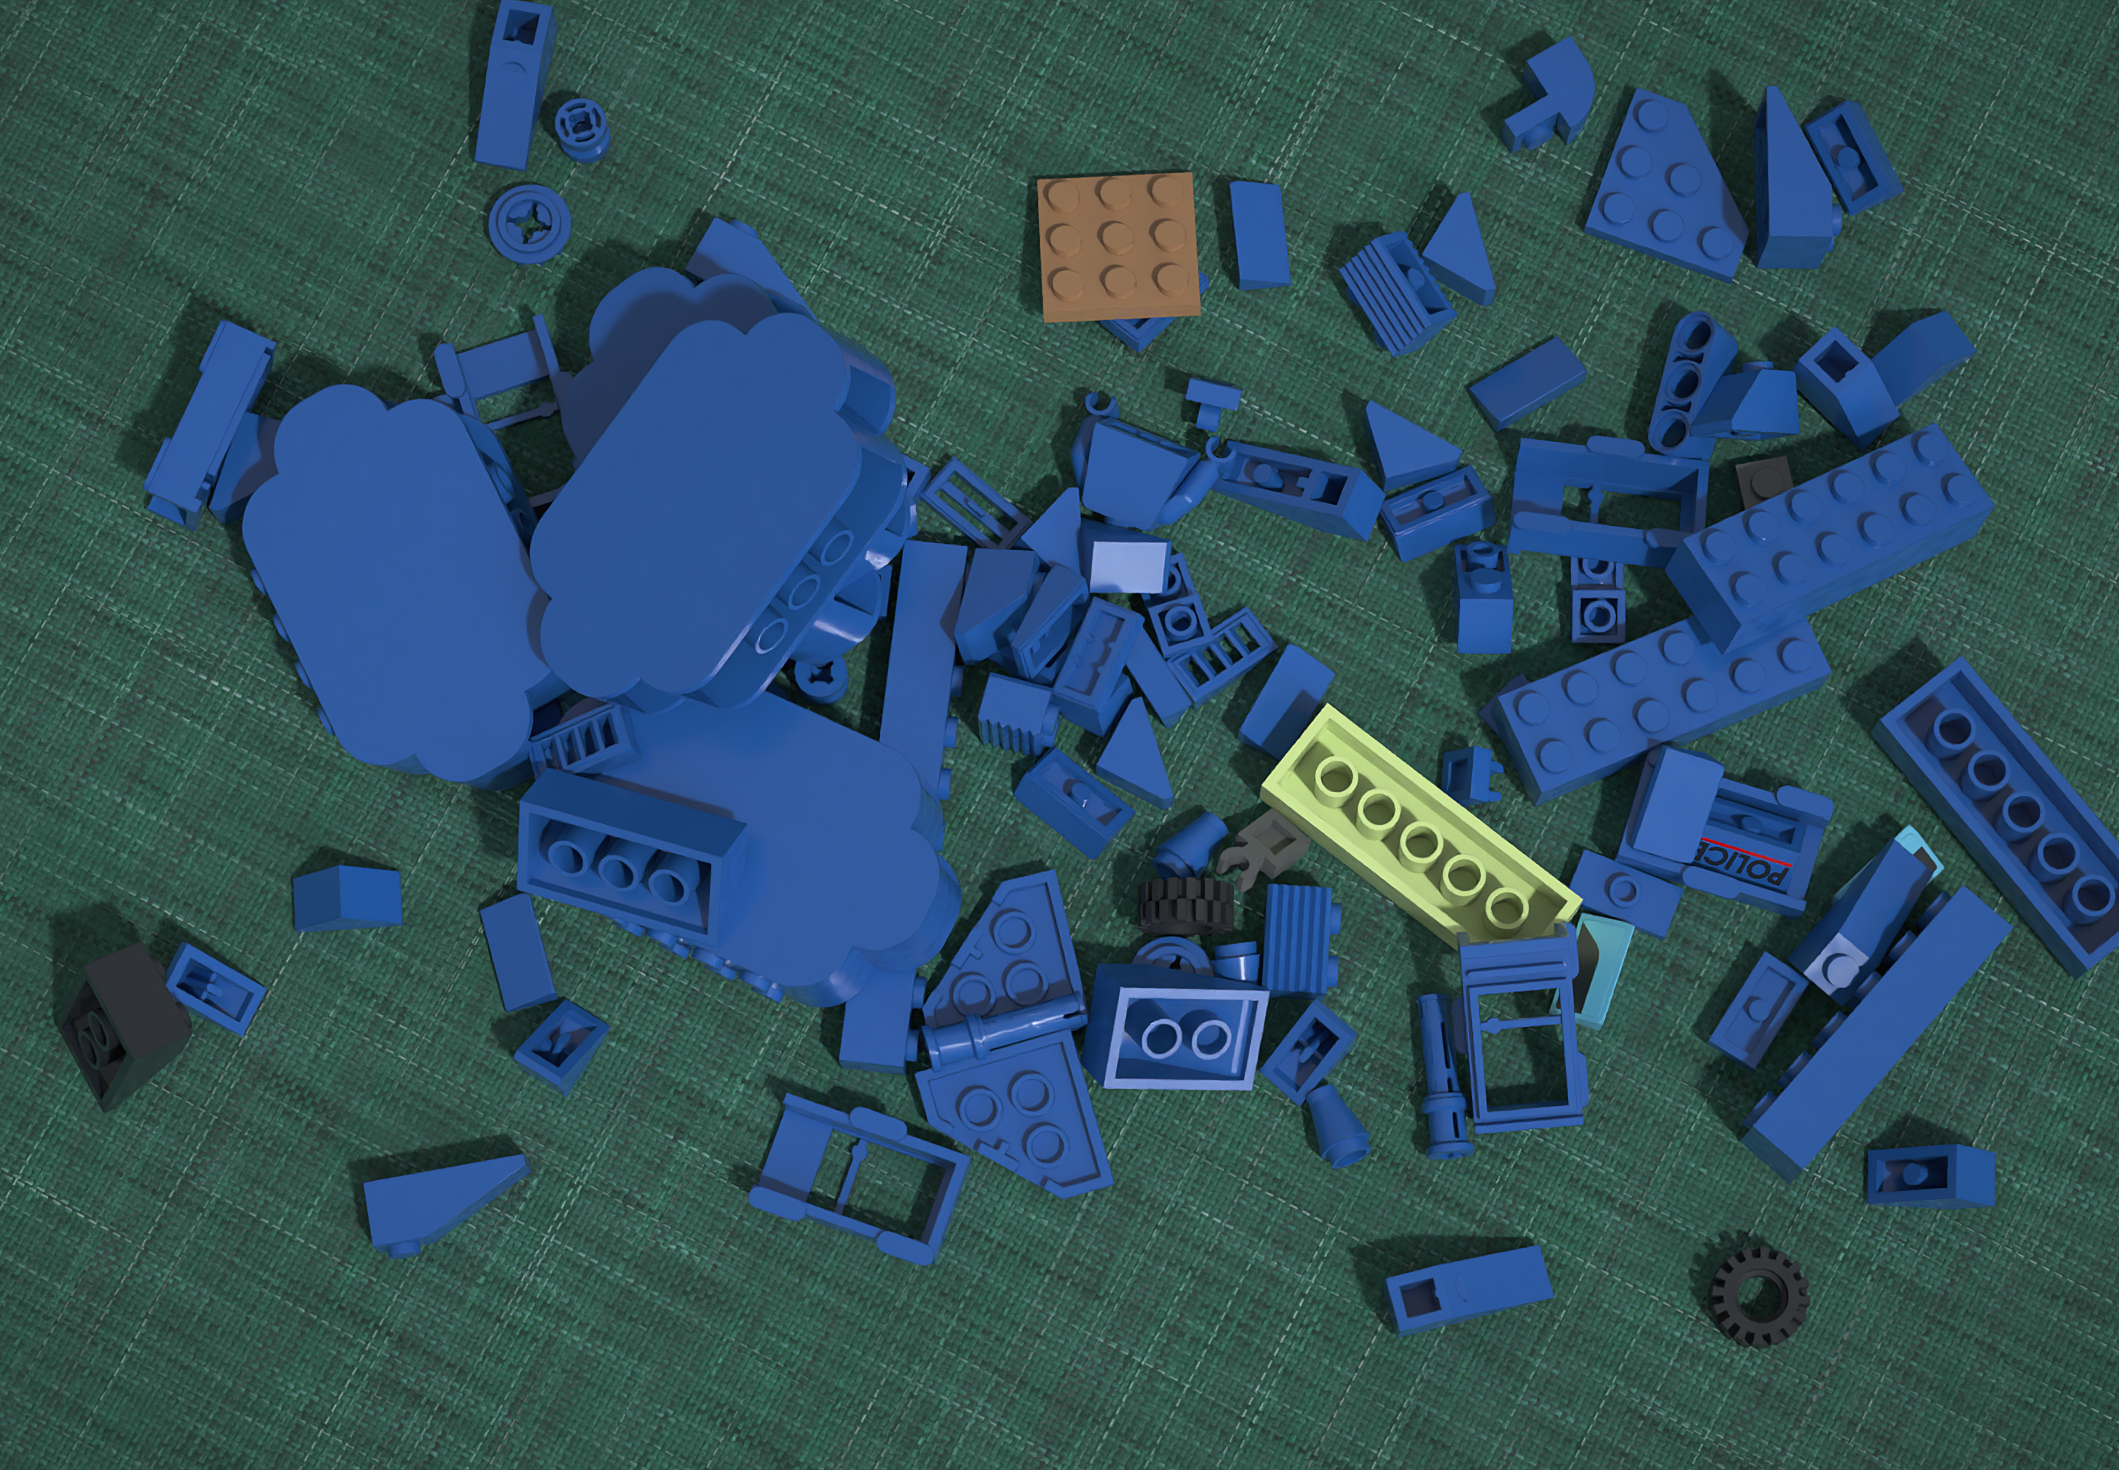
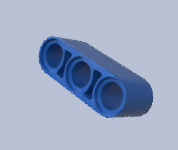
M1696 311L1685 315L1677 323L1673 332L1648 433L1651 446L1663 456L1709 461L1714 450L1716 438L1692 437L1691 425L1720 377L1733 374L1738 354V344L1736 338L1708 313Z

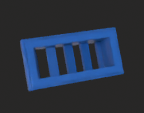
M1055 564L1047 574L1011 643L1020 679L1027 682L1032 680L1076 633L1091 604L1085 577L1059 564Z
M1248 607L1243 608L1211 629L1214 638L1213 645L1169 657L1165 660L1191 700V707L1194 711L1279 650L1278 645ZM1242 625L1259 646L1253 652H1250L1235 632ZM1225 637L1242 658L1236 663L1231 660L1219 644ZM1209 649L1225 669L1219 674L1215 672L1202 655ZM1192 661L1195 662L1208 679L1202 685L1199 684L1186 667Z
M606 704L528 739L534 742L528 754L535 780L548 767L543 749L551 746L554 748L559 771L584 778L642 758L629 710L612 704ZM611 727L615 742L614 745L609 747L606 746L602 729ZM591 733L596 753L588 756L583 736ZM569 740L573 742L578 760L569 764L563 743Z

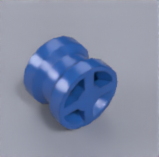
M842 656L833 661L816 665L818 668L815 665L796 661L794 669L798 691L806 701L812 705L828 706L833 705L844 696L848 688L849 678L846 662ZM830 665V667H829L827 670H826V669H818L819 667H825V668H827V667Z

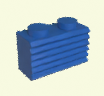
M1402 230L1373 239L1355 257L1351 258V261L1339 269L1340 275L1347 284L1346 292L1349 299L1356 306L1362 308L1374 327L1373 334L1375 340L1383 349L1389 351L1393 358L1419 350L1457 317V311L1451 308V302L1446 300V294L1440 291V285L1435 283V277L1429 274V268L1424 265V259L1418 256V250L1413 248V242L1407 239L1408 234Z
M990 672L978 714L979 735L983 746L991 743L993 748L1001 745L1004 751L1011 748L1014 754L1021 750L1024 756L1031 753L1034 759L1041 756L1044 746L1053 748L1061 717H1059L1061 705L1053 704V688Z
M1268 884L1266 891L1261 986L1267 987L1270 990L1269 998L1315 1000L1317 998L1319 1001H1325L1327 987L1337 988L1339 956L1328 955L1329 936L1340 935L1342 904L1331 902L1332 888Z

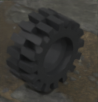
M1172 877L1168 878V880L1153 879L1152 882H1141L1137 886V929L1143 933H1151V935L1159 936L1166 934V936L1175 937L1177 935H1185V937L1201 935L1204 937L1231 932L1234 929V886L1223 880L1213 881L1211 878L1196 880V877H1186V879Z
M1759 1247L1754 1250L1747 1248L1741 1250L1736 1255H1732L1715 1272L1716 1274L1710 1282L1708 1289L1710 1291V1298L1707 1300L1708 1310L1712 1309L1714 1315L1712 1318L1713 1323L1716 1327L1720 1326L1724 1331L1723 1336L1728 1340L1734 1339L1738 1341L1739 1346L1742 1347L1756 1346L1757 1349H1764L1785 1341L1804 1322L1807 1316L1805 1314L1806 1309L1810 1306L1811 1296H1807L1809 1283L1807 1277L1802 1278L1799 1272L1802 1268L1796 1261L1792 1264L1787 1260V1254L1781 1251L1777 1253L1769 1251L1770 1247ZM1754 1277H1761L1774 1284L1779 1293V1306L1772 1316L1757 1319L1747 1315L1742 1310L1738 1301V1292L1744 1281Z

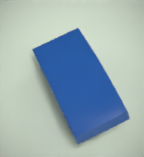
M1183 552L1170 556L1167 591L1163 593H1139L1163 659L1214 644V638L1199 593L1195 591Z
M1569 557L1571 643H1625L1626 590H1623L1624 563Z

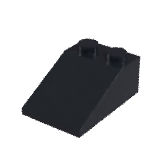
M142 941L83 965L55 1020L59 1032L104 1114L114 1110L181 1054L192 1035V1022L187 1009L180 1001L175 1002L165 985L167 977L162 963L156 955H149Z

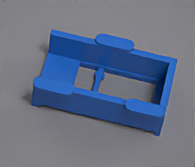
M542 314L532 317L536 327L535 330L457 354L452 342L440 344L434 350V358L446 394L453 399L459 398L463 414L481 421L475 401L550 378L557 402L552 404L550 402H543L539 405V408L486 424L493 432L541 416L543 418H550L554 412L562 411L565 393L574 378L568 372H561ZM558 489L528 498L539 520L551 506L553 497Z
M222 318L200 364L198 371L203 372L175 434L173 438L168 436L165 438L142 489L153 495L147 511L196 532L201 521L202 505L207 507L210 501V493L213 494L235 432L245 411L252 412L269 372H271L274 366L276 342Z
M1605 436L1590 437L1586 446L1521 438L1514 472L1507 553L1520 554L1521 550L1666 569L1681 540L1705 529L1710 461L1644 453V445L1639 441ZM1564 486L1592 489L1587 497L1591 503L1589 523L1571 521L1561 516ZM1600 490L1680 500L1678 531L1659 528L1642 530L1597 524L1599 504L1602 503L1604 498Z
M1662 747L1650 750L1639 774L1614 861L1652 876L1784 915V918L1798 921L1807 901H1804L1823 832L1830 822L1834 810L1832 800L1828 797L1789 785L1780 787L1775 794L1722 777L1716 797L1807 825L1801 853L1787 893L1784 895L1716 872L1649 854L1629 846Z
M1562 921L1554 923V935L1470 943L1467 931L1457 932L1462 996L1455 998L1452 1002L1454 1041L1457 1051L1467 1054L1471 1112L1475 1134L1584 1125L1582 1108L1589 1102L1586 1058L1583 1053L1577 1050L1572 979L1579 973L1575 926L1571 922ZM1559 988L1561 1010L1559 1015L1504 1020L1490 1017L1487 1021L1480 1022L1478 995ZM1562 1024L1567 1100L1487 1107L1481 1031L1487 1030L1489 1033L1496 1034L1501 1029Z
M786 1093L783 1101L785 1111L758 1185L753 1184L749 1193L750 1204L754 1208L791 1221H799L804 1218L876 1243L881 1252L920 1266L936 1265L971 1167L970 1156L907 1135V1127L903 1121L864 1107H857L849 1115ZM835 1130L858 1138L860 1141L852 1149L853 1160L835 1210L831 1212L807 1203L832 1131ZM868 1142L946 1169L920 1242L842 1215L860 1163L868 1156L866 1148Z

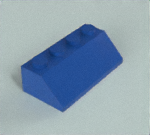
M547 767L520 799L517 890L717 947L722 940L745 870L748 824Z

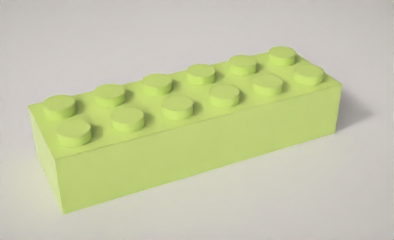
M1328 703L1261 785L1259 797L1270 807L1275 808L1297 828L1456 951H1458L1457 932L1467 931L1470 943L1554 935V923L1569 922L1583 901L1577 894Z

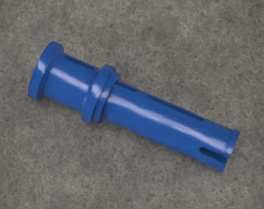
M1078 990L1072 994L981 1018L979 1013L974 1014L971 1012L965 1014L963 1021L933 1029L929 1024L921 1026V1032L933 1073L942 1071V1066L970 1057H975L977 1061H980L990 1055V1049L1073 1026L1088 1024L1087 1014L1083 1011L1085 1006Z
M1446 993L1427 994L1416 998L1428 1094L1427 1097L1423 1098L1421 1111L1428 1116L1431 1146L1426 1149V1156L1431 1160L1458 1159L1475 1153L1474 1144L1468 1142L1465 1111L1470 1108V1104L1466 1095L1460 1093L1451 1016V996Z

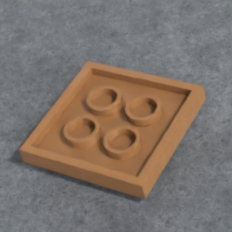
M1192 172L1037 180L1044 323L1201 316Z

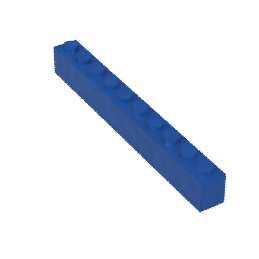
M905 540L879 742L904 755L914 766L917 773L932 786L939 799L949 800L952 769L943 768L945 749H955L959 717L950 716L952 696L962 697L965 666L956 665L958 645L953 633L972 563H968V546ZM943 820L941 834L934 848L935 852H943L946 829L945 820ZM875 967L865 986L854 997L846 1001L839 1055L841 1068L905 1075L907 1061L917 1062L920 1030L911 1029L913 1008L922 1009L924 1006L927 977L918 976V967L900 972L886 971Z

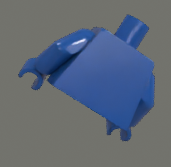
M1091 392L1085 398V405L1090 417L1082 420L1070 450L1076 486L1083 493L1082 505L1085 508L1105 515L1103 521L1105 524L1133 530L1136 527L1148 532L1161 527L1162 524L1173 525L1195 508L1217 481L1219 473H1225L1234 467L1237 454L1235 446L1227 457H1215L1212 452L1218 447L1220 437L1214 436L1207 441L1205 461H1198L1200 452L1119 421L1120 409L1115 396L1111 397L1109 407L1105 410L1097 411L1096 408L1099 403L1097 392Z

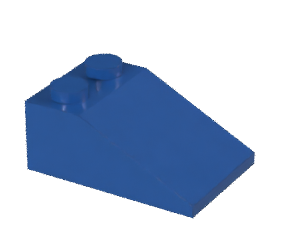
M1766 86L1754 118L1756 268L1819 269L1826 252L1833 251L1834 236L1840 235L1842 222L1841 205L1832 204V186L1777 86Z
M1098 963L1081 1064L1102 1088L1252 1091L1270 990L1264 986L1153 965Z

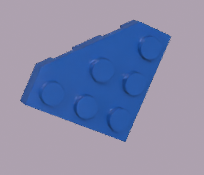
M1637 87L1585 225L1584 233L1731 284L1750 231L1686 104Z
M1055 869L1006 880L1001 883L992 897L988 908L977 925L971 930L939 985L933 990L922 1007L926 1025L929 1024L933 1029L963 1021L965 1014L971 1012L974 1014L979 1013L980 1017L984 1018L1072 994L1078 990L1085 1006L1083 1011L1087 1014L1088 1019L1089 1011ZM1087 1024L1073 1026L1070 1029L1071 1031L1085 1029ZM1040 1035V1036L1033 1037V1038H1030V1039H1026V1040H1022V1041H1019V1042L1011 1043V1044H1008V1045L1000 1046V1047L993 1048V1049H990V1050H994V1049H998V1048H1002V1047H1007V1046H1010V1045H1013V1044H1017V1043H1020V1042H1024V1041H1027V1040H1031V1039H1034V1038H1038V1037H1041V1036H1044V1035Z
M1070 1028L990 1051V1055L980 1061H977L975 1057H970L942 1066V1071L933 1073L932 1069L915 1073L928 1123L933 1128L1063 1200L1115 1185Z

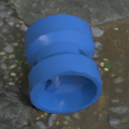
M577 98L564 103L558 110L555 118V129L564 154L572 161L581 164L593 163L601 159L607 153L611 143L606 115L601 106L593 100Z

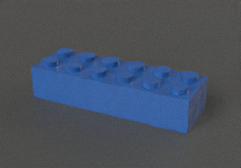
M1933 423L1682 539L1664 571L1723 656L1973 538L1995 505L1939 426Z
M1694 615L1498 696L1490 713L1532 805L1536 807L1644 762L1648 752L1657 747H1662V745L1680 747L1819 689L1832 671L1806 617L1722 656Z
M1960 656L1883 716L1870 734L2076 981L2119 947V843L1965 658Z
M1964 885L1953 897L1945 891L1938 896L1914 924L1922 933L1917 937L1909 930L1880 963L1888 972L1883 977L1875 970L1845 1003L1854 1011L1847 1017L1839 1010L1811 1042L1819 1050L1814 1057L1804 1050L1777 1081V1084L1784 1089L1780 1096H1775L1769 1090L1743 1120L1742 1124L1749 1131L1740 1142L1788 1184L1810 1163L2014 928Z

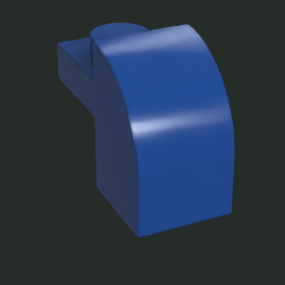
M1568 36L1526 61L1522 79L1537 102L1504 120L1501 139L1511 154L1526 146L1527 150H1533L1541 146L1554 135L1553 129H1556L1565 145H1567L1581 133L1587 122L1595 93L1594 76L1590 65L1572 37Z

